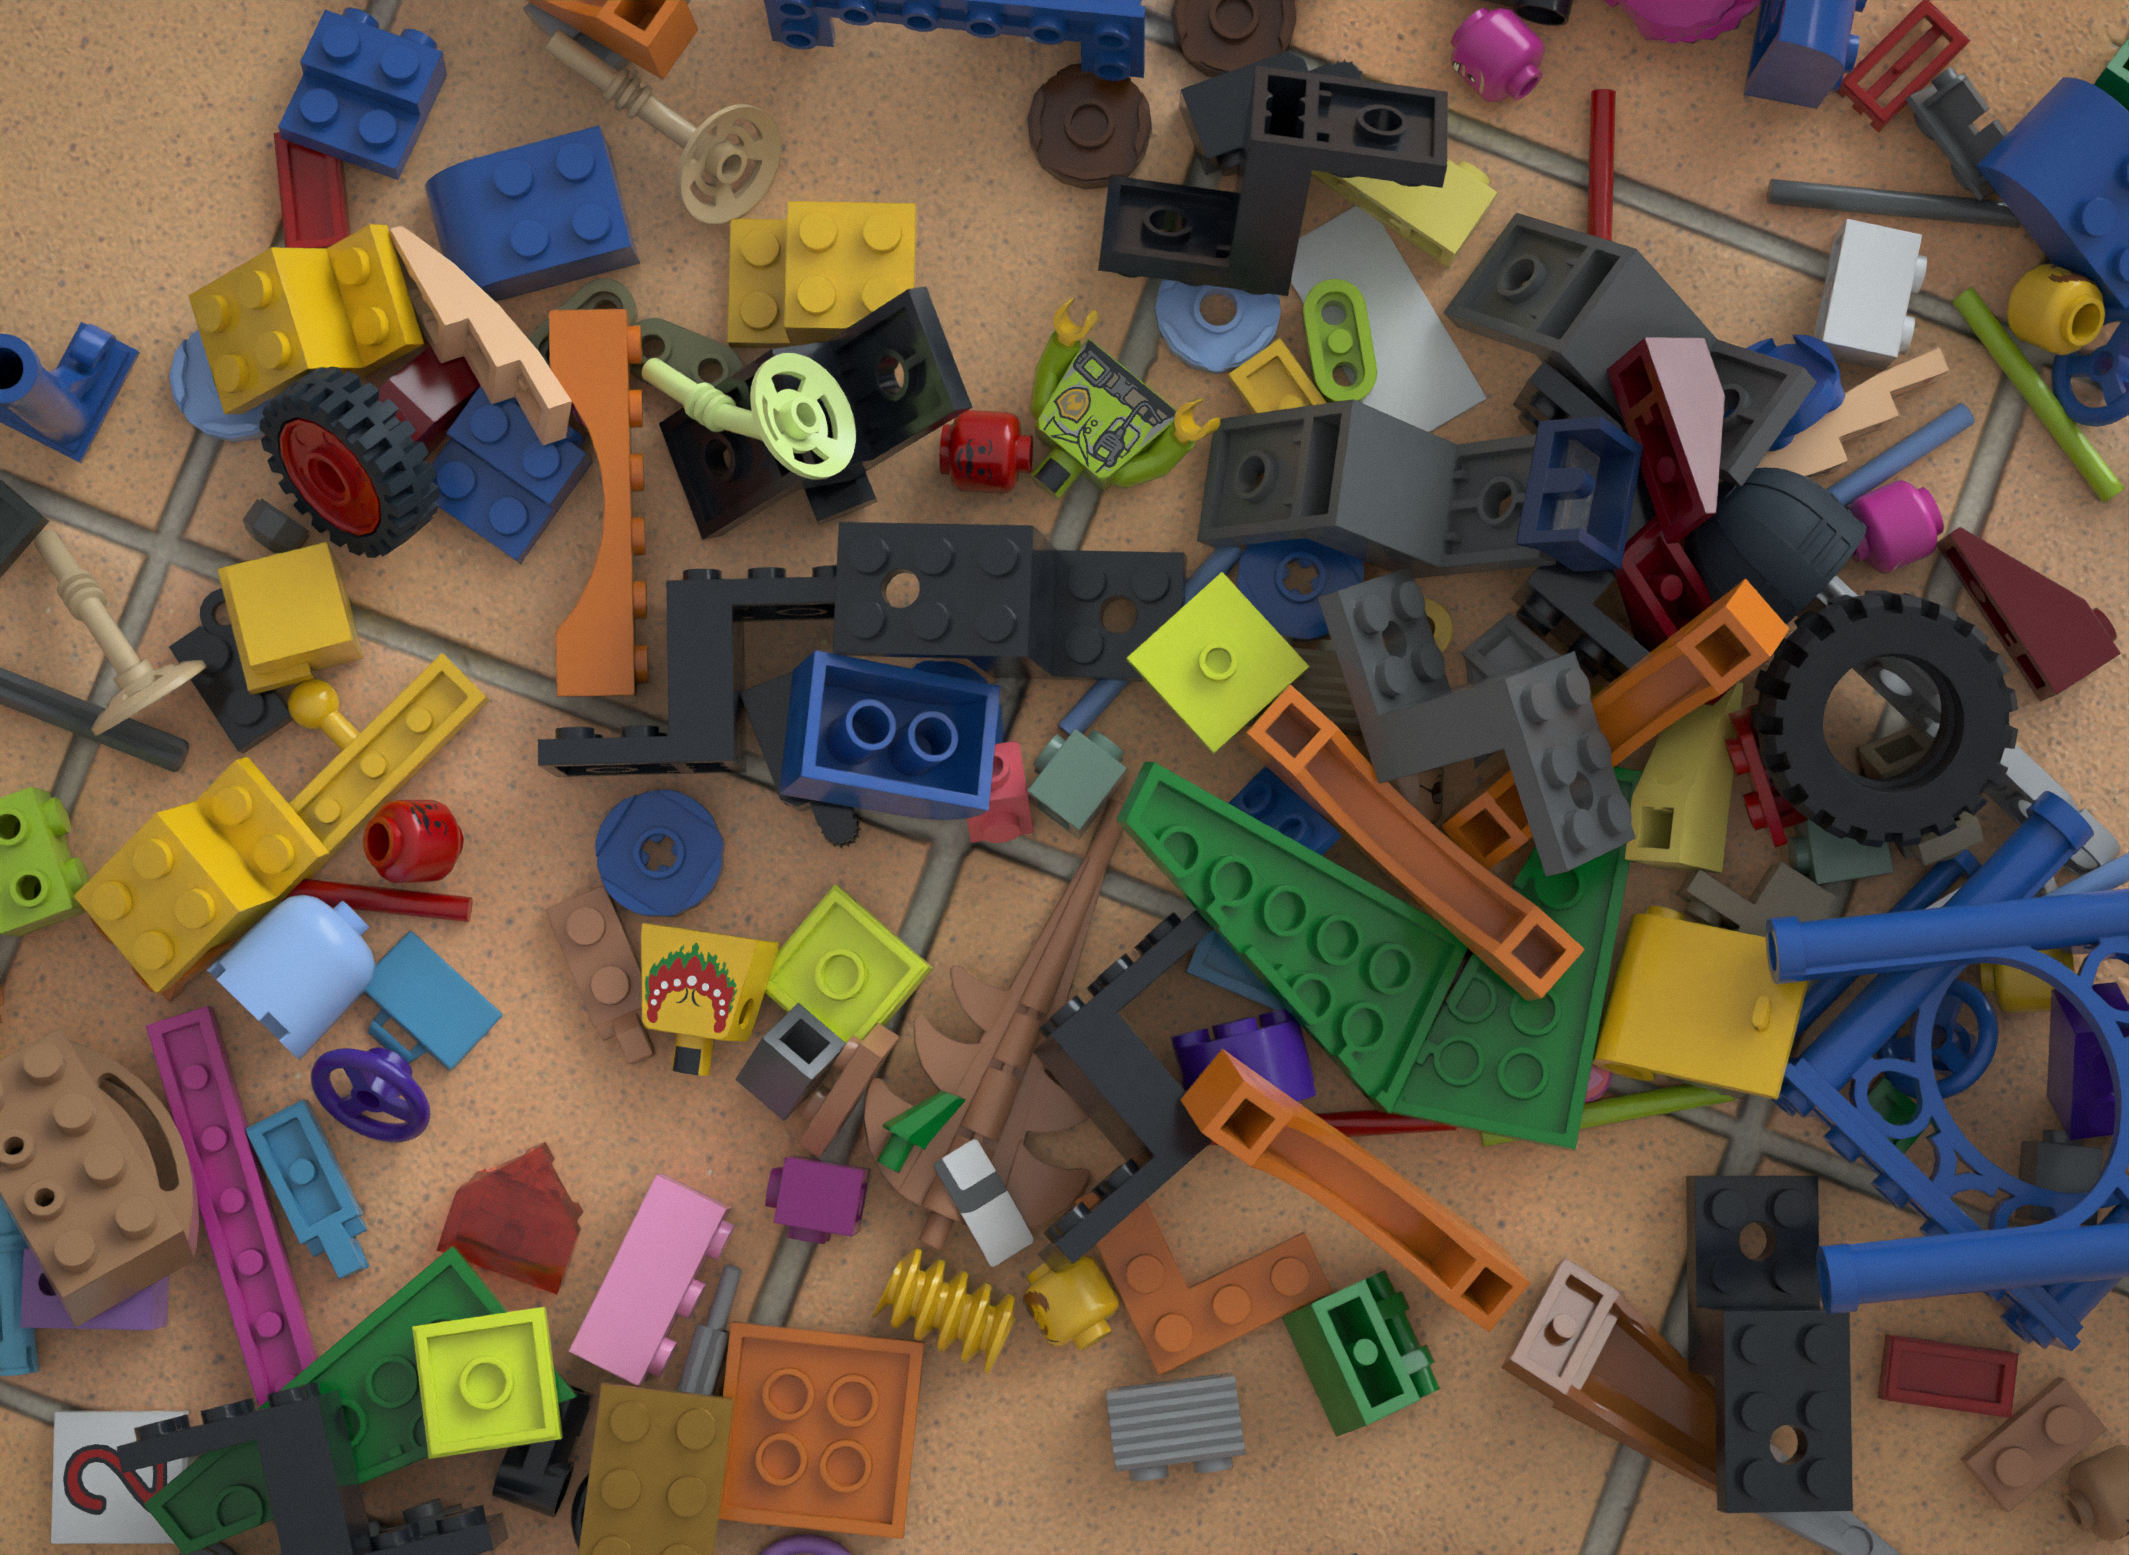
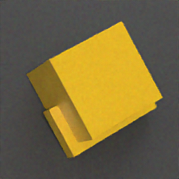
M327 542L217 569L247 688L252 695L315 679L312 668L314 671L364 658L340 562Z

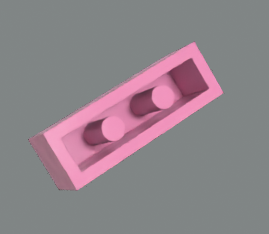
M664 1173L656 1174L569 1352L637 1386L646 1382L650 1373L660 1378L677 1345V1342L669 1339L668 1336L678 1316L681 1315L687 1319L691 1317L706 1287V1284L697 1280V1277L707 1257L709 1256L718 1261L734 1231L735 1225L726 1221L732 1207Z

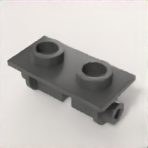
M1950 67L1931 81L1932 85L1910 95L1905 100L1915 112V122L1921 132L1929 139L1936 141L1951 162V171L1957 182L1966 190L1973 192L1978 201L1996 191L1976 166L2008 133L1998 119L1979 132L1973 122L1990 108L1968 79V76L1965 73L1958 75L1954 68Z

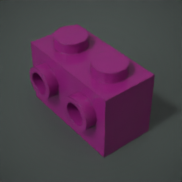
M801 1156L785 1157L784 1167L772 1168L765 1206L776 1208L773 1223L789 1226L787 1238L826 1244V1241L830 1242L831 1233L852 1237L860 1232L871 1169Z

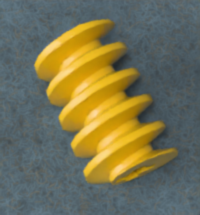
M918 1247L913 1248L898 1262L872 1318L876 1317L884 1308L890 1305L892 1306L891 1327L895 1329L900 1328L912 1316L916 1318L914 1338L921 1341L934 1328L938 1329L937 1350L945 1352L959 1339L962 1341L960 1361L967 1364L980 1351L985 1352L984 1373L988 1375L1016 1319L1013 1316L1015 1296L1007 1293L993 1306L990 1304L992 1289L990 1283L985 1281L972 1294L967 1293L968 1272L961 1270L947 1283L943 1281L945 1261L938 1258L929 1268L922 1271L920 1270L922 1249Z

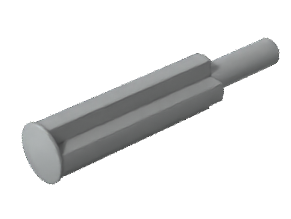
M729 1264L723 1267L707 1323L697 1324L677 1391L707 1395L714 1394L729 1344L730 1332L726 1331L725 1327L742 1275L739 1267Z

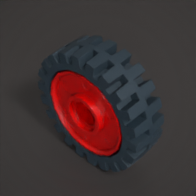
M324 367L316 368L288 386L265 406L262 412L264 418L260 420V431L266 435L261 438L263 450L273 455L267 462L272 472L282 474L283 479L278 484L285 495L293 493L298 499L293 506L301 515L309 512L313 516L311 525L319 533H323L328 529L330 541L339 547L347 543L350 553L360 556L365 552L367 558H376L379 555L383 557L409 540L432 520V516L437 512L439 504L435 500L440 497L439 486L432 482L437 477L434 465L423 461L429 453L423 442H414L410 435L416 430L409 420L406 419L400 422L395 415L399 408L390 399L383 403L379 401L380 390L370 382L361 386L360 377L350 371L343 375L341 369L337 367H329L326 370Z

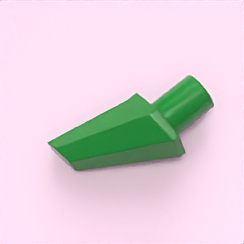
M942 1090L885 1122L882 1127L892 1133L877 1162L900 1173L914 1145L925 1150L929 1142L962 1106L966 1099Z

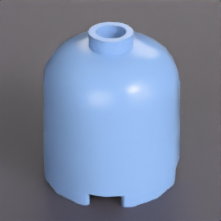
M308 895L288 897L276 905L206 970L279 1039L296 1058L301 1060L365 992L372 982L375 971L374 956L365 940L361 937L370 927L344 901H341L332 909L317 897Z

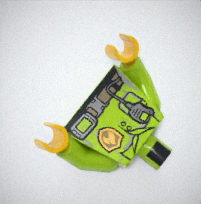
M1075 298L1068 299L1054 314L1053 324L1056 331L1051 334L1036 365L1030 411L1037 420L1035 435L1051 449L1050 453L1030 476L1043 490L1057 500L1064 495L1081 474L1102 491L1112 484L1122 488H1129L1164 477L1195 446V440L1212 434L1220 426L1219 417L1208 421L1203 428L1194 422L1193 411L1197 405L1203 402V398L1189 401L1176 410L1091 339L1087 338L1081 345L1079 340L1084 338L1094 328L1099 316L1094 309L1087 316L1084 326L1075 325L1070 320L1068 313Z

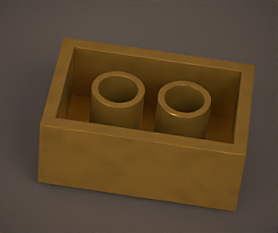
M604 1382L601 1384L578 1555H714L733 1397Z

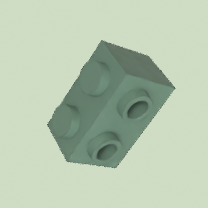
M1074 729L1066 741L1056 734L1033 764L1036 767L1034 771L1039 776L1027 790L1029 802L1080 840L1126 780L1127 768L1121 764L1124 752L1111 740L1094 729L1088 737Z

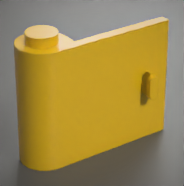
M1648 906L1646 913L1632 915L1592 1063L1602 1070L1630 1079L1651 1081L1655 1079L1657 1073L1778 1100L1809 980L1775 984L1768 965L1766 937L1684 921L1685 916L1683 914L1660 906Z

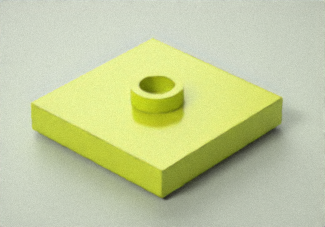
M1223 572L1215 577L1126 659L1213 755L1309 668V665Z
M834 884L777 952L765 993L787 1013L797 1003L801 1004L845 1043L853 1035L863 1041L878 1023L885 1026L934 968L845 889Z
M546 1307L412 1327L429 1459L563 1438Z

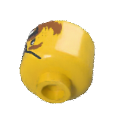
M2054 264L2038 265L2025 273L2010 293L2007 308L2009 328L2019 340L2061 356L2073 354L2093 341L2100 333L2105 318L2102 291L2095 281Z
M1081 1256L1075 1263L1057 1273L1052 1271L1046 1263H1043L1026 1277L1030 1286L1023 1296L1024 1307L1050 1346L1063 1347L1074 1342L1079 1352L1112 1332L1106 1321L1115 1314L1119 1306V1299L1092 1257Z

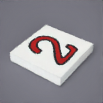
M60 1410L54 1412L51 1544H175L143 1504L188 1467V1457L122 1473L117 1446L136 1441L135 1427L188 1414L189 1418V1411Z

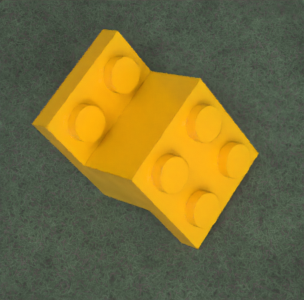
M787 201V219L731 218L727 333L729 347L782 348L828 341L905 290L915 288L916 203Z
M369 224L327 249L271 247L188 295L224 415L244 414L277 396L288 386L316 368L324 367L326 370L329 367H337L341 369L343 375L350 371L361 379L424 345L387 225Z
M247 756L236 759L194 802L155 813L74 897L151 989L158 994L170 989L210 948L242 937L278 905L330 852Z

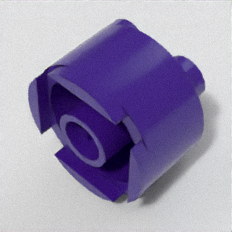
M1284 1008L1260 1014L1261 1027H1257L1255 1017H1246L1212 1026L1214 1039H1210L1208 1028L1170 1037L1183 1089L1187 1092L1221 1049H1223L1294 1100L1301 1101L1316 1096L1315 1079L1301 1025Z

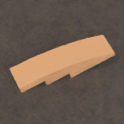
M402 225L391 228V239L417 322L440 363L464 356L491 404L515 397L543 446L565 439L572 400L536 347L499 304L453 262Z
M1939 347L1885 370L1846 392L1843 403L1837 409L1826 413L1811 427L1796 434L1788 446L1776 451H1767L1756 468L1786 469L1811 480L1836 472L1848 462L1841 443L1885 428L1899 416L1892 398L1934 384L1949 371L1941 348Z

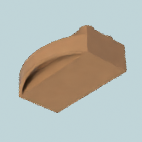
M61 1028L0 1060V1200L74 1326L78 1327L195 1261L199 1230V1210L194 1174L181 1135L170 1114L145 1083L122 1064L103 1053L68 1040ZM103 1080H107L122 1088L140 1101L161 1127L170 1145L176 1164L179 1182L174 1190L164 1191L160 1188L153 1157L140 1129L130 1115L112 1097L99 1088Z

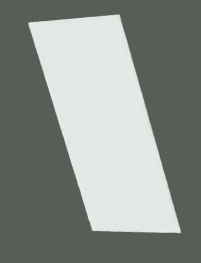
M1354 206L1299 238L1291 284L1303 304L1309 291L1318 283L1328 279H1341L1350 282L1360 290L1365 299L1377 363V379L1372 392L1362 402L1363 404L1427 432H1431L1487 399L1381 222L1359 207ZM1328 306L1321 312L1324 321L1330 325H1338L1345 320L1343 311L1336 306ZM1342 367L1349 381L1353 384L1356 381L1354 372L1347 367Z

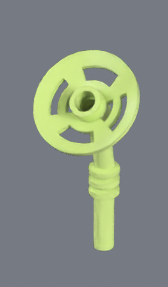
M782 353L765 361L758 368L751 385L750 402L752 411L736 407V403L731 397L715 389L711 384L705 382L697 384L658 358L649 359L642 368V378L684 405L685 413L689 417L713 432L727 430L763 441L768 450L783 466L801 477L813 480L829 478L841 472L852 458L856 443V428L850 404L833 376L820 364L806 356L796 353ZM784 374L800 379L801 383L797 391L784 389L777 393L771 378L775 375ZM819 398L823 402L828 412L832 425L833 439L827 437V421L825 414L817 401ZM812 450L824 461L814 465L805 464L795 460L793 453L802 454Z

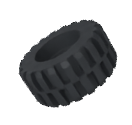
M1885 590L1865 591L1864 595L1855 597L1845 594L1828 600V607L1817 613L1811 610L1807 611L1794 621L1798 628L1787 639L1783 638L1773 653L1775 656L1767 671L1759 670L1754 686L1755 689L1760 691L1758 706L1751 707V727L1757 730L1759 740L1757 749L1761 763L1767 768L1771 776L1769 781L1778 793L1795 810L1824 831L1841 839L1847 837L1856 840L1861 845L1880 848L1884 842H1895L1900 847L1921 844V835L1933 832L1941 837L1956 829L1957 825L1954 819L1964 811L1974 816L1988 802L1981 794L1990 781L1998 785L2001 784L2008 770V767L2000 763L2005 748L2015 749L2018 729L2009 725V712L2018 710L2016 692L2014 689L2006 686L2003 676L2009 670L2001 655L1991 651L1986 644L1988 637L1974 624L1966 622L1957 616V612L1932 601L1906 593L1896 594ZM1875 657H1897L1918 665L1935 683L1941 702L1939 729L1927 753L1908 770L1885 779L1859 776L1844 768L1834 758L1826 744L1823 733V717L1827 700L1838 681L1857 664Z

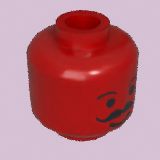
M968 410L956 417L953 424L943 425L939 453L941 474L950 475L953 486L959 491L1009 493L1017 485L1019 473H1031L1034 448L1033 436L1021 434L1020 421L1013 413Z
M395 800L385 803L368 822L363 837L364 852L367 860L382 878L392 883H427L443 880L453 870L462 852L464 843L463 833L455 816L445 804L436 800Z

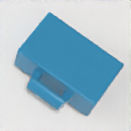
M409 931L375 965L373 980L364 992L380 1008L368 1029L369 1035L385 1049L400 1055L408 1064L428 1052L449 1072H452L502 1017V1013L412 931ZM389 1018L417 1042L410 1052L382 1027Z

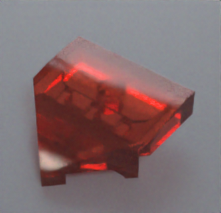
M543 1142L528 1149L525 1154L489 1170L484 1168L477 1171L469 1182L462 1184L455 1193L437 1251L444 1253L450 1247L455 1246L469 1263L557 1295L564 1285L581 1232V1227L577 1221L584 1211L579 1202L576 1203L571 1200L552 1165L555 1158L547 1143Z

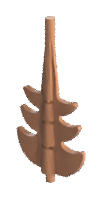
M1114 799L1109 800L1084 859L1008 990H1002L981 982L960 965H953L950 968L953 991L961 1009L975 1025L983 1030L978 1042L972 1044L957 1042L935 1030L926 1018L918 1016L914 1019V1046L920 1066L933 1085L940 1091L943 1090L966 1099V1101L929 1142L925 1150L914 1145L900 1173L877 1162L892 1133L882 1126L885 1122L914 1107V1105L904 1102L893 1094L880 1078H873L868 1086L863 1114L868 1150L881 1175L895 1191L906 1199L931 1210L918 1239L928 1245L942 1250L954 1221L967 1225L935 1171L934 1163L973 1139L980 1143L1028 1229L1041 1226L1066 1210L1083 1191L1090 1178V1172L1085 1168L1064 1169L1050 1166L1038 1160L1026 1149L1024 1142L1027 1132L1049 1133L1068 1130L1089 1119L1088 1115L1070 1094L1048 1077L1046 1066L1033 1051L1046 1039L1038 1029L1067 1003L1105 874L1124 831L1116 822L1124 805L1122 802Z

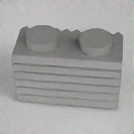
M1233 1372L1105 1389L1116 1472L1129 1470L1130 1481H1147L1168 1477V1465L1193 1462L1195 1473L1226 1470L1233 1468L1232 1456L1245 1455L1236 1379Z

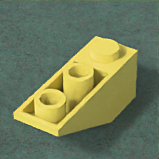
M1738 681L1713 706L1703 704L1661 731L1632 795L1631 825L1636 839L1627 843L1625 860L1666 870L1696 871L1701 869L1704 872L1722 873L1734 771L1724 740L1735 736L1728 714L1741 709L1742 682Z

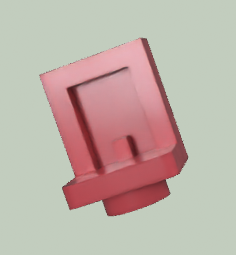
M1016 741L995 744L989 810L982 815L967 818L971 843L981 841L1004 843L1017 838L1019 835L1034 833L1020 744Z

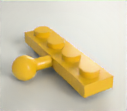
M441 653L361 733L339 712L340 702L338 694L329 683L320 679H312L300 682L291 691L288 699V710L292 719L304 728L312 730L321 729L342 750L289 803L291 808L330 852L305 879L309 880L374 816L381 806L387 803L490 701L445 654Z

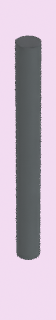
M1770 179L1767 193V203L1774 205L2019 228L2021 225L2004 201L1982 199L1978 201L1977 198Z

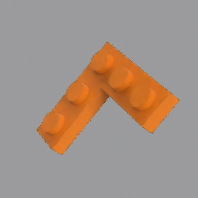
M1091 1191L1076 1198L1075 1202L1079 1204L1082 1201L1089 1209L1099 1198ZM1146 1200L1096 1243L1158 1376L1333 1292L1304 1232L1189 1288Z

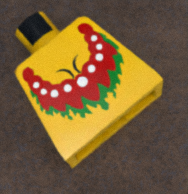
M642 923V1022L644 1028L677 1033L671 1071L710 1076L715 1039L723 1041H748L752 1035L777 956L779 942Z

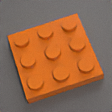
M732 1321L723 1396L733 1397L734 1401L718 1519L903 1539L905 1535L925 1341Z

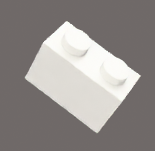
M1847 219L1836 231L1814 337L1829 347L1835 360L1884 370L1898 357V353L1904 355L1907 353L1915 326V318L1906 316L1910 294H1918L1927 267V257L1918 255L1922 239L1921 234Z

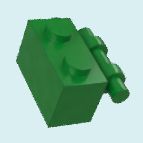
M1386 1270L1282 1317L1336 1437L1372 1424L1420 1401V1398L1440 1389L1430 1367L1431 1364L1435 1363V1360L1428 1345H1420L1405 1313L1406 1310L1410 1309V1306L1403 1291L1396 1293Z

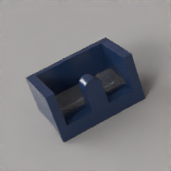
M1602 416L1539 421L1516 544L1541 550L1574 572L1621 569L1643 446Z

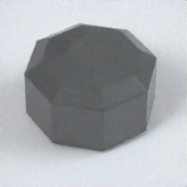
M262 498L260 501L258 499L255 501L243 518L245 529L252 538L274 553H284L300 549L310 536L307 534L309 531Z

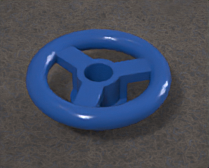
M2104 305L2105 318L2103 325L2113 322H2120L2108 343L2097 348L2091 355L2076 356L2078 351L2068 355H2055L2052 367L2053 393L2067 416L2078 424L2092 427L2106 426L2129 415V306L2126 309H2122L2112 305ZM2071 377H2090L2093 381L2099 383L2106 406L2092 408L2082 404L2073 392Z
M1955 979L1943 996L1935 1016L1932 1031L1933 1069L1947 1077L1936 1080L1942 1099L1963 1092L1983 1075L1992 1061L1998 1042V1021L1990 1001L1978 988L1959 979ZM1963 1002L1971 1008L1976 1016L1978 1040L1956 1021ZM1897 1031L1878 1050L1877 1059L1883 1057L1900 1060L1910 1058V1035L1897 1039ZM1946 1039L1945 1043L1939 1048L1940 1044ZM1883 1072L1885 1078L1899 1092L1916 1099L1912 1078L1894 1072Z

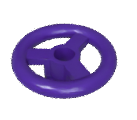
M342 1048L326 1052L315 1061L310 1077L313 1092L325 1110L347 1128L368 1138L383 1142L399 1143L417 1138L428 1127L431 1115L428 1099L421 1087L412 1078L410 1065L397 1053L385 1048H372L368 1051ZM339 1068L344 1069L353 1085L351 1094L344 1098L337 1094L330 1080L331 1072ZM366 1110L375 1113L385 1112L406 1122H381L363 1115L362 1112Z

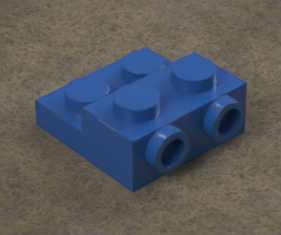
M345 8L342 15L325 9L300 61L303 75L278 126L281 138L399 180L446 79L447 72L443 52L437 50L436 42L421 31L404 29L401 35L398 36L378 29L379 24L377 20L360 9Z
M480 385L446 434L450 439L432 463L437 477L432 482L439 486L440 497L435 501L439 504L438 507L521 564L593 461L585 451L580 449L586 438L568 425L565 439L543 446L515 397L491 404Z

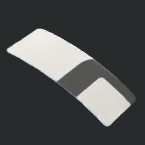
M977 1140L969 1141L934 1163L935 1171L963 1216L990 1266L994 1267L1033 1243L1034 1238Z

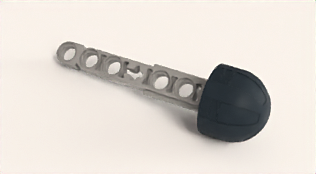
M1755 468L1742 487L1725 480L1718 484L1716 514L1685 537L1684 552L1705 583L1713 603L1744 579H1747L1781 620L1787 624L1795 616L1799 618L1809 610L1817 613L1828 607L1827 601L1845 594L1851 597L1858 596L1836 574L1846 564L1861 543L1867 527L1861 520H1857L1847 507L1841 505L1833 494H1830L1810 478L1786 469ZM1875 657L1867 659L1852 668L1915 728L1921 729L1934 742L1940 725L1941 702L1935 683L1923 669L1911 661L1897 657ZM2016 745L2015 749L2005 748L2000 763L2008 767V770L2000 785L1990 781L1984 790L1996 804L2021 825L2028 818L2026 809L2044 791H2050L2077 810L2094 831V836L2063 866L2073 874L2081 877L2117 858L2120 854V846L2114 836L2085 808L2079 810L2071 795L2019 746Z

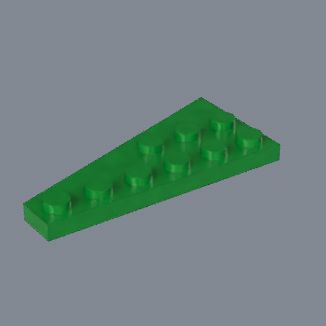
M1144 762L1116 822L1379 1112L1390 1114L1468 947L1439 921L1161 765L1155 762Z
M1615 766L1613 770L1621 794L1627 800L1631 810L1632 795L1643 771ZM1627 843L1572 870L1547 877L1536 846L1534 847L1511 888L1539 907L1585 950L1543 998L1530 1001L1525 1000L1473 953L1429 1030L1390 1114L1569 1151L1576 1150L1630 861L1625 860Z
M452 1246L279 1391L318 1382L321 1394L339 1390L361 1485L428 1457L412 1327L509 1311L459 1250ZM554 1367L558 1404L578 1397L572 1387ZM268 1400L263 1405H261L257 1410L268 1408ZM257 1440L205 1452L143 1504L184 1555L274 1520Z

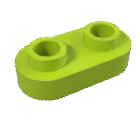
M1328 279L1318 283L1309 291L1302 308V322L1313 384L1327 403L1351 399L1362 403L1372 392L1377 379V363L1366 302L1360 290L1350 282L1341 279ZM1328 306H1336L1343 311L1345 320L1338 325H1330L1324 321L1321 312ZM1339 367H1347L1354 372L1356 381L1350 386H1340L1333 380L1332 372Z

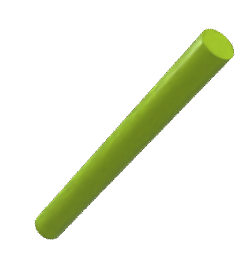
M1970 287L1952 301L1953 305L2100 500L2105 503L2125 489L2076 423L2067 416L2058 399L1975 289Z
M1691 1084L1600 1099L1584 1103L1580 1129L1732 1102L1736 1099L1729 1095L1708 1091L1705 1088H1696ZM1479 1132L1483 1147L1520 1141Z

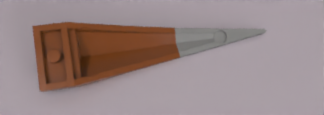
M1564 1257L1554 1267L1501 1368L1554 1401L1552 1408L1717 1493L1715 1388L1699 1373L1689 1371L1688 1362L1619 1291ZM1770 1441L1771 1453L1778 1462H1785L1790 1459ZM1850 1511L1756 1513L1835 1555H1901Z

